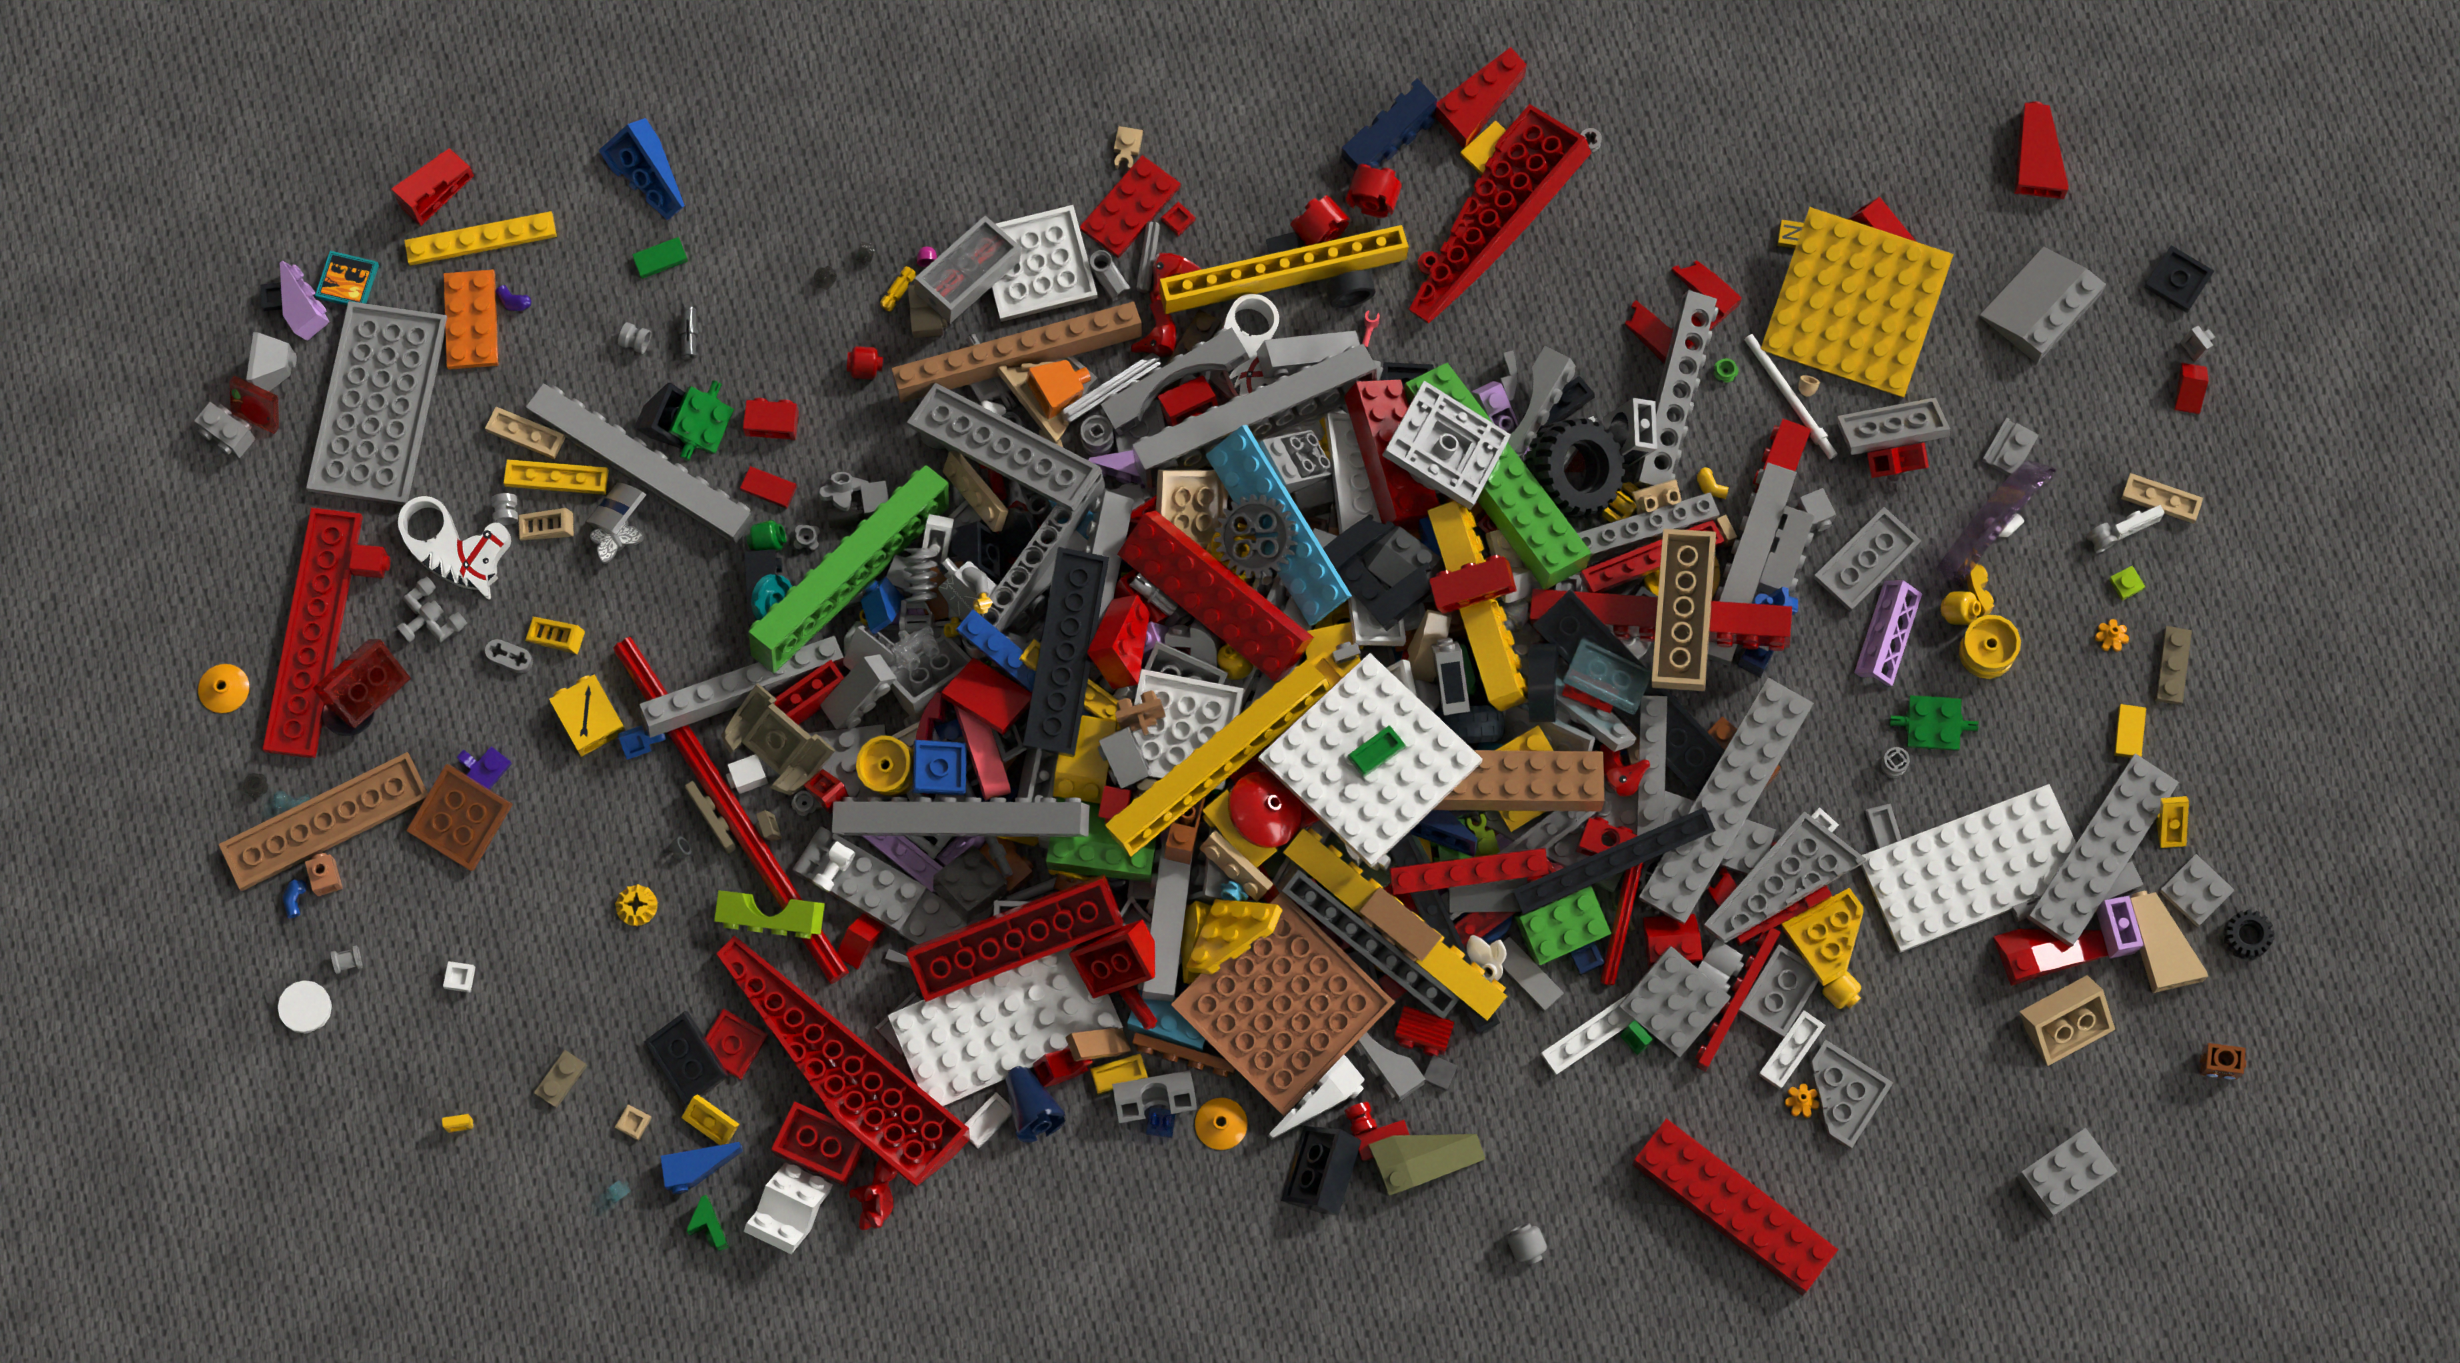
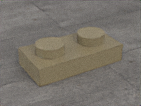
M564 1050L534 1094L557 1109L583 1073L587 1064Z

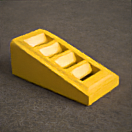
M533 617L525 641L578 654L585 631L578 625ZM543 625L544 629L541 638H538L540 626ZM554 628L550 640H548L547 638L550 629ZM561 630H563L564 632L561 641L558 642L557 640Z

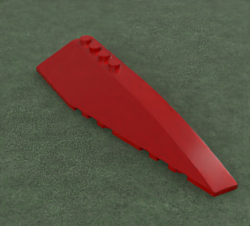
M735 935L716 953L717 957L834 1119L915 1187L950 1161L970 1140L969 1128Z

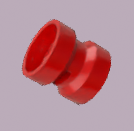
M1369 1102L1359 1103L1344 1110L1346 1118L1351 1121L1350 1129L1353 1136L1377 1129L1376 1121L1370 1115L1371 1107Z

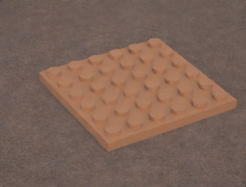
M1281 891L1269 903L1277 904L1282 909L1273 933L1266 938L1261 936L1250 944L1251 948L1234 960L1230 957L1219 965L1221 969L1212 975L1200 973L1171 1005L1285 1116L1395 1002Z

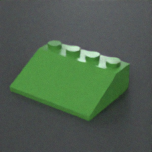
M1058 797L1057 802H1065V798ZM1081 801L1090 806L1088 837H1050L1046 860L1047 869L1095 876L1105 874L1106 877L1148 883L1152 881L1158 835L1130 857L1110 835L1105 826L1107 823H1104L1105 818L1098 817L1101 805L1099 803Z

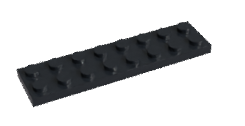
M1058 547L1022 744L1023 748L1068 757L1075 756L1092 660L1087 651L1097 631L1109 557Z

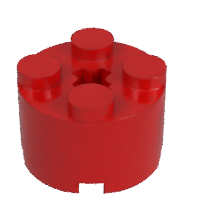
M1359 164L1354 171L1346 202L1353 209L1355 205L1362 208L1361 213L1385 218L1388 213L1393 214L1402 184L1395 177V171L1390 168L1384 167L1380 170L1371 168L1366 164Z
M1326 195L1319 201L1316 198L1309 201L1305 206L1306 211L1290 223V226L1307 246L1328 242L1331 239L1336 240L1348 227L1349 223L1347 221L1350 218L1331 197Z

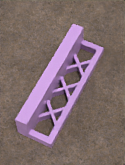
M1904 580L1884 581L1854 672L1860 677H1874L1887 686H1893L1922 596L1921 592ZM1907 593L1912 596L1908 607L1905 602ZM1899 616H1902L1903 625L1899 630L1897 622ZM1892 639H1894L1896 645L1893 653L1890 648ZM1884 662H1887L1888 666L1887 675L1881 673Z

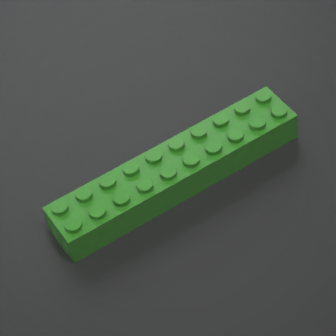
M1448 363L1405 383L1404 392L1408 405L1411 404L1421 384L1426 381L1492 422ZM1507 442L1477 501L1527 568L1532 570L1533 576L1542 588L1546 590L1586 569L1592 552Z
M927 465L920 471L916 470L913 472L903 487L899 486L896 488L891 498L885 504H879L874 514L868 520L864 519L861 521L856 531L850 537H844L833 553L826 554L821 564L815 570H809L798 586L791 587L781 602L773 604L764 618L755 621L749 629L751 656L773 674L778 671L893 561L895 555L899 556L904 549L925 531L929 514L941 516L949 508V483Z

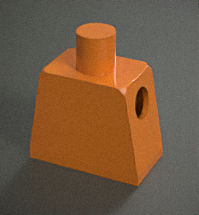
M1062 360L1029 368L1025 381L1046 417L1051 419L1082 397L1084 391L1082 384L1090 382L1091 376L1086 367L1074 371L1069 361Z

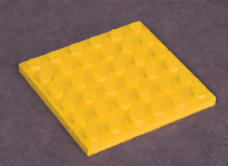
M1809 207L1761 349L1767 353L1904 398L1954 254Z

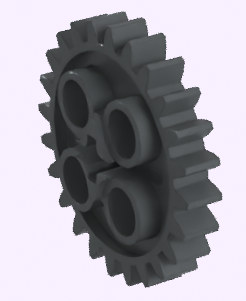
M1251 494L1248 502L1245 497H1240L1241 505L1232 501L1233 510H1223L1227 515L1226 519L1218 518V521L1223 525L1222 527L1215 528V531L1221 533V537L1215 538L1214 541L1221 543L1222 546L1218 547L1216 552L1225 553L1220 560L1222 562L1230 560L1227 568L1233 570L1237 567V575L1241 576L1245 571L1246 578L1251 579L1255 572L1256 578L1262 579L1264 571L1267 576L1271 577L1272 568L1280 572V563L1289 564L1285 558L1286 555L1294 556L1295 554L1290 550V546L1298 545L1297 542L1292 540V537L1298 535V532L1291 530L1296 521L1287 520L1292 513L1289 511L1282 513L1285 505L1280 503L1275 507L1276 499L1270 498L1267 502L1265 495H1261L1259 500H1257L1256 495ZM1267 516H1271L1273 524L1269 529L1263 527V520ZM1245 518L1248 523L1247 528L1240 532L1238 523L1241 519ZM1256 532L1260 534L1278 533L1277 537L1257 538L1256 541L1251 539L1234 540L1235 536H1254ZM1272 541L1275 546L1274 551L1271 555H1267L1265 553V546L1268 542ZM1247 544L1249 546V553L1246 557L1242 558L1240 548Z

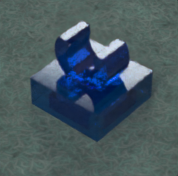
M1150 1107L1146 1135L1173 1138L1176 1113L1171 1114V1111L1168 1109Z

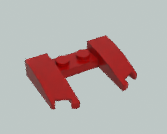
M1694 261V265L1680 269L1679 265L1671 269L1693 292L1717 299L1715 307H1718V313L1715 321H1711L1710 331L1740 305L1742 297L1699 261ZM1635 300L1631 306L1632 309H1635L1632 321L1626 320L1625 326L1665 364L1673 329L1671 330L1657 316ZM1692 316L1691 321L1693 325L1700 327V320ZM1685 340L1687 349L1694 346L1692 341Z
M1777 842L1771 843V847H1773ZM1726 867L1719 872V875L1723 878L1715 889L1710 886L1707 889L1717 909L1737 888ZM1827 885L1734 939L1738 946H1741L1759 937L1763 932L1770 931L1771 927L1776 928L1793 917L1830 899L1832 894Z

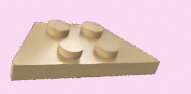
M1041 362L1040 364L1026 363L1021 364V367L1012 368L1001 365L998 368V374L1049 440L1058 444L1070 422L1062 418V413L1048 419L1025 381L1029 368L1053 362Z

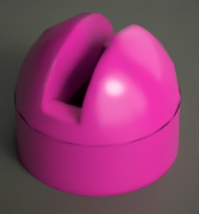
M929 246L922 247L917 253V264L921 267H928L937 259L935 250Z

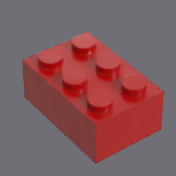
M794 1101L771 1150L775 1156L847 1187L866 1145L841 1126L835 1119Z

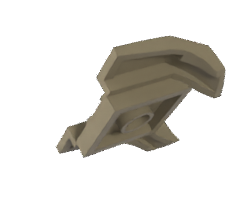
M757 683L730 719L721 736L731 754L742 744L746 745L780 775L770 788L792 795L804 788L803 785L823 768L835 752V749L819 735L815 734L811 737L775 706L774 703L777 699Z

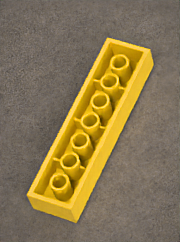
M1452 501L1428 510L1446 570L1453 572L1460 570L1461 566L1467 563L1479 564L1486 562L1480 552L1484 550L1482 541L1473 530L1476 527L1475 519L1466 507H1462L1460 503ZM1496 598L1459 609L1489 702L1499 711L1528 702V682L1526 678H1522L1519 669L1523 667L1518 654H1515L1511 647L1515 645L1511 631H1507L1504 625L1507 617L1503 607H1499Z

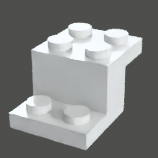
M785 1162L766 1184L758 1209L746 1223L744 1232L792 1254L811 1231L819 1206L829 1195L833 1184L826 1182L819 1176H814L801 1170L796 1165Z

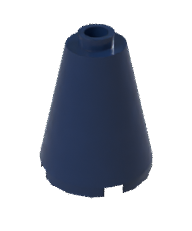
M1016 1066L1009 1070L1005 1081L1015 1133L1019 1141H1037V1135L1045 1132L1047 1137L1059 1130L1066 1121L1064 1111L1031 1070L1022 1066Z

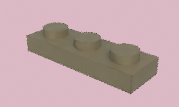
M2170 626L2165 627L2155 701L2182 705L2192 630Z

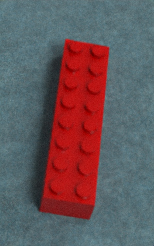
M1157 511L1144 513L1117 553L1119 557L1274 682L1284 679L1289 674L1314 638Z
M1102 874L910 947L906 955L924 1000L927 1002L1122 928L1124 922L1106 876Z
M1667 1118L1634 1159L1632 1165L1802 1296L1805 1295L1839 1250Z

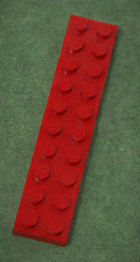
M311 508L263 745V751L266 753L316 758L323 723V709L327 702L352 575L349 569L353 544H358L363 519L361 513Z

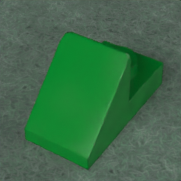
M704 1195L698 1203L687 1228V1233L690 1236L709 1228V1231H706L705 1234L710 1246L716 1245V1248L721 1251L729 1246L710 1199L707 1195Z

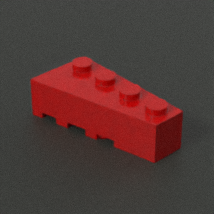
M1511 47L1439 100L1436 105L1435 118L1459 145L1465 149L1482 131L1485 124L1494 116L1501 104L1525 77L1527 64Z

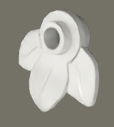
M1471 935L1467 943V954L1471 962L1473 963L1474 961L1485 971L1486 967L1491 968L1493 974L1489 975L1485 972L1483 976L1490 982L1493 979L1498 981L1502 977V963L1507 955L1504 944L1501 940H1496L1489 946L1481 938Z

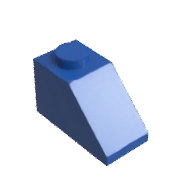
M887 577L878 582L876 579L870 582L864 588L866 592L861 599L868 626L873 635L893 622L901 608V600H905Z

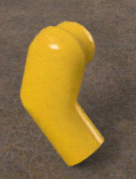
M1706 467L1700 469L1697 474V482L1704 494L1711 492V495L1714 497L1726 499L1729 487L1716 484L1711 469Z

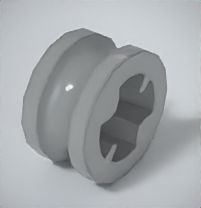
M1594 128L1582 131L1581 135L1584 137L1589 136V139L1591 136L1595 137V144L1592 145V142H1590L1589 147L1591 152L1597 151L1601 146L1602 140L1600 132Z

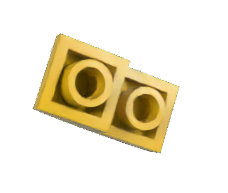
M1973 559L1966 568L1967 585L1969 592L1973 593L1981 604L1980 616L1982 617L1991 613L1994 607V600L1987 590H1983L1988 582V574L1981 564L1978 565Z

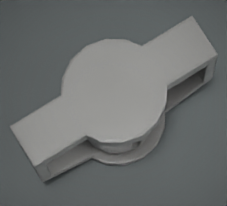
M901 600L899 620L900 646L925 647L934 634L935 617L925 601ZM908 609H927L929 615H908ZM908 633H928L924 639H907Z

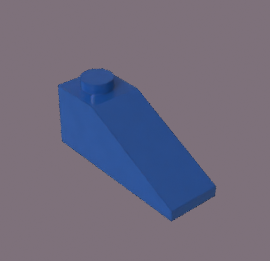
M740 1142L662 1155L661 1163L665 1188L668 1191H672L673 1194L688 1192V1188L695 1187L742 1153V1145Z

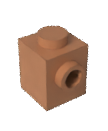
M317 854L311 857L312 860L305 861L312 891L317 896L343 889L336 861L331 854Z

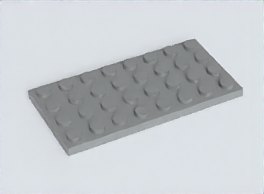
M348 302L306 486L308 492L405 505L408 502L446 332L447 315Z

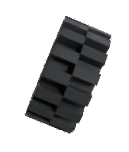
M2242 910L2234 915L2227 922L2226 928L2223 931V935H2225L2224 943L2228 944L2227 949L2234 951V956L2240 955L2242 956L2241 959L2245 960L2247 958L2252 960L2263 955L2270 948L2274 940L2272 939L2274 930H2271L2273 925L2271 922L2267 923L2266 921L2268 917L2266 915L2261 917L2259 911L2252 913V910H2246L2245 912ZM2243 926L2255 928L2258 933L2257 942L2254 944L2244 943L2239 937L2240 928Z

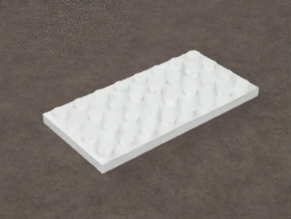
M2050 784L1864 854L1862 856L1866 858V862L1861 864V867L1897 949L1901 953L2011 911L2012 906L2033 899L2032 896L2042 895L2076 844V841Z
M1077 945L925 1002V1000H921L888 1015L917 1085L942 1106H946L1005 1080L1009 1070L1016 1066L1032 1068L1033 1063L1043 1055L1060 1051L1067 1047L1068 1043L1065 1037L1071 1033L1109 1028L1120 1029L1123 1026L1109 994L1093 999L1069 956V953Z

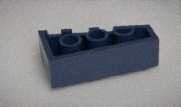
M1418 78L1411 83L1413 89L1406 95L1400 93L1394 99L1395 102L1388 112L1382 110L1376 116L1371 128L1365 126L1342 147L1341 157L1354 171L1359 164H1366L1371 168L1377 169L1379 163L1385 158L1387 160L1391 159L1401 145L1410 144L1416 138V133L1421 129L1427 130L1434 124L1437 98Z

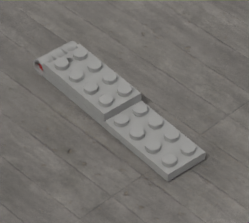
M819 827L792 869L796 875L815 885L812 880L816 874H823L830 861V849L837 841L845 847L853 850L855 856L845 871L839 870L831 881L834 883V886L829 894L873 918L916 945L980 921L927 890V887L823 827Z

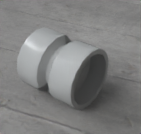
M1093 415L1083 421L1081 425L1082 446L1084 451L1090 456L1107 455L1114 446L1113 426L1106 417Z

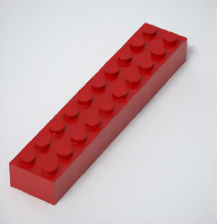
M1532 589L1530 621L1534 630L1537 629L1533 626V623L1567 591ZM1573 591L1619 640H1629V637H1640V641H1655L1658 597ZM1711 601L1709 642H1717L1719 647H1732V644H1740L1746 649H1758V646H1769V650L1784 651V648H1790L1792 606Z

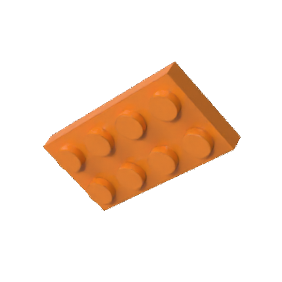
M494 269L444 273L448 370L498 366Z

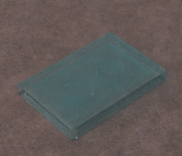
M1582 639L1563 682L1634 715L1651 678L1652 671Z

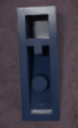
M1431 810L1408 832L1414 836L1472 857L1476 854L1478 838L1449 810Z

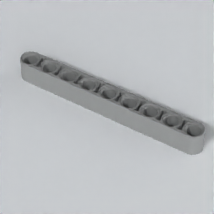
M1102 472L1074 512L1056 504L989 597L992 600V605L987 613L980 615L987 621L990 619L996 620L993 626L1001 633L1056 558L1058 547H1064L1091 509L1095 497H1098L1103 492L1105 482ZM1062 518H1068V519H1069V520H1068L1066 523H1064V524H1059V523H1058V521H1059L1060 519H1062ZM1048 538L1054 539L1050 544L1043 543ZM1031 559H1040L1036 564H1028ZM1018 579H1025L1023 584H1014ZM1004 599L1011 600L1007 605L999 604ZM962 636L963 644L970 657L981 658L985 656L975 646H970L971 643Z

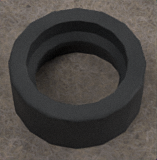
M1355 270L1340 274L1332 278L1325 286L1329 302L1335 308H1346L1364 303L1371 299L1376 292L1372 276L1365 270Z

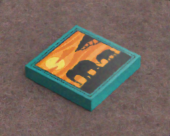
M330 251L315 297L348 306L349 301L366 304L379 267L378 262Z

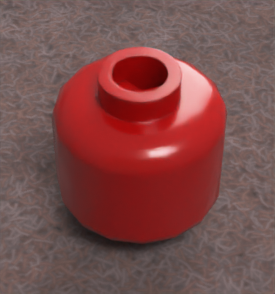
M855 346L852 352H848L847 372H850L852 378L873 380L877 375V371L882 372L883 357L878 356L876 348Z

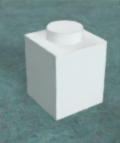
M756 754L728 764L731 772L726 774L731 789L737 788L739 794L768 784Z

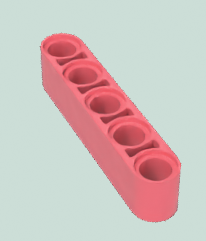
M953 704L984 800L1010 794L1008 778L991 727Z

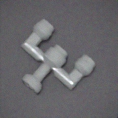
M427 576L423 579L421 578L416 583V587L402 597L411 610L419 615L408 625L401 623L396 627L409 643L415 639L414 632L425 623H427V628L440 643L453 632H460L467 624L462 615L456 612L448 617L446 624L440 627L436 621L441 618V614L444 611L435 600L431 603L428 601L423 606L418 602L420 598L429 596L436 589V586Z

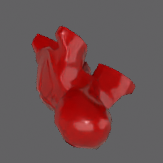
M880 1157L874 1168L872 1184L856 1187L849 1192L850 1198L856 1197L861 1202L863 1210L859 1220V1228L861 1230H867L870 1227L874 1229L880 1228L893 1209V1196L889 1182L897 1176L898 1172Z

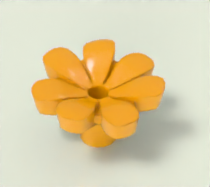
M2111 619L2108 625L2101 623L2098 626L2100 632L2095 635V640L2098 642L2103 641L2101 645L2102 650L2108 651L2112 646L2115 652L2121 651L2122 644L2129 642V636L2124 634L2127 631L2126 626H2118L2117 620Z
M1800 1084L1799 1089L1795 1087L1789 1088L1788 1094L1791 1097L1785 1099V1105L1793 1107L1791 1114L1797 1117L1802 1112L1805 1118L1811 1117V1109L1817 1110L1820 1106L1819 1102L1814 1100L1818 1096V1092L1815 1089L1808 1091L1806 1084Z

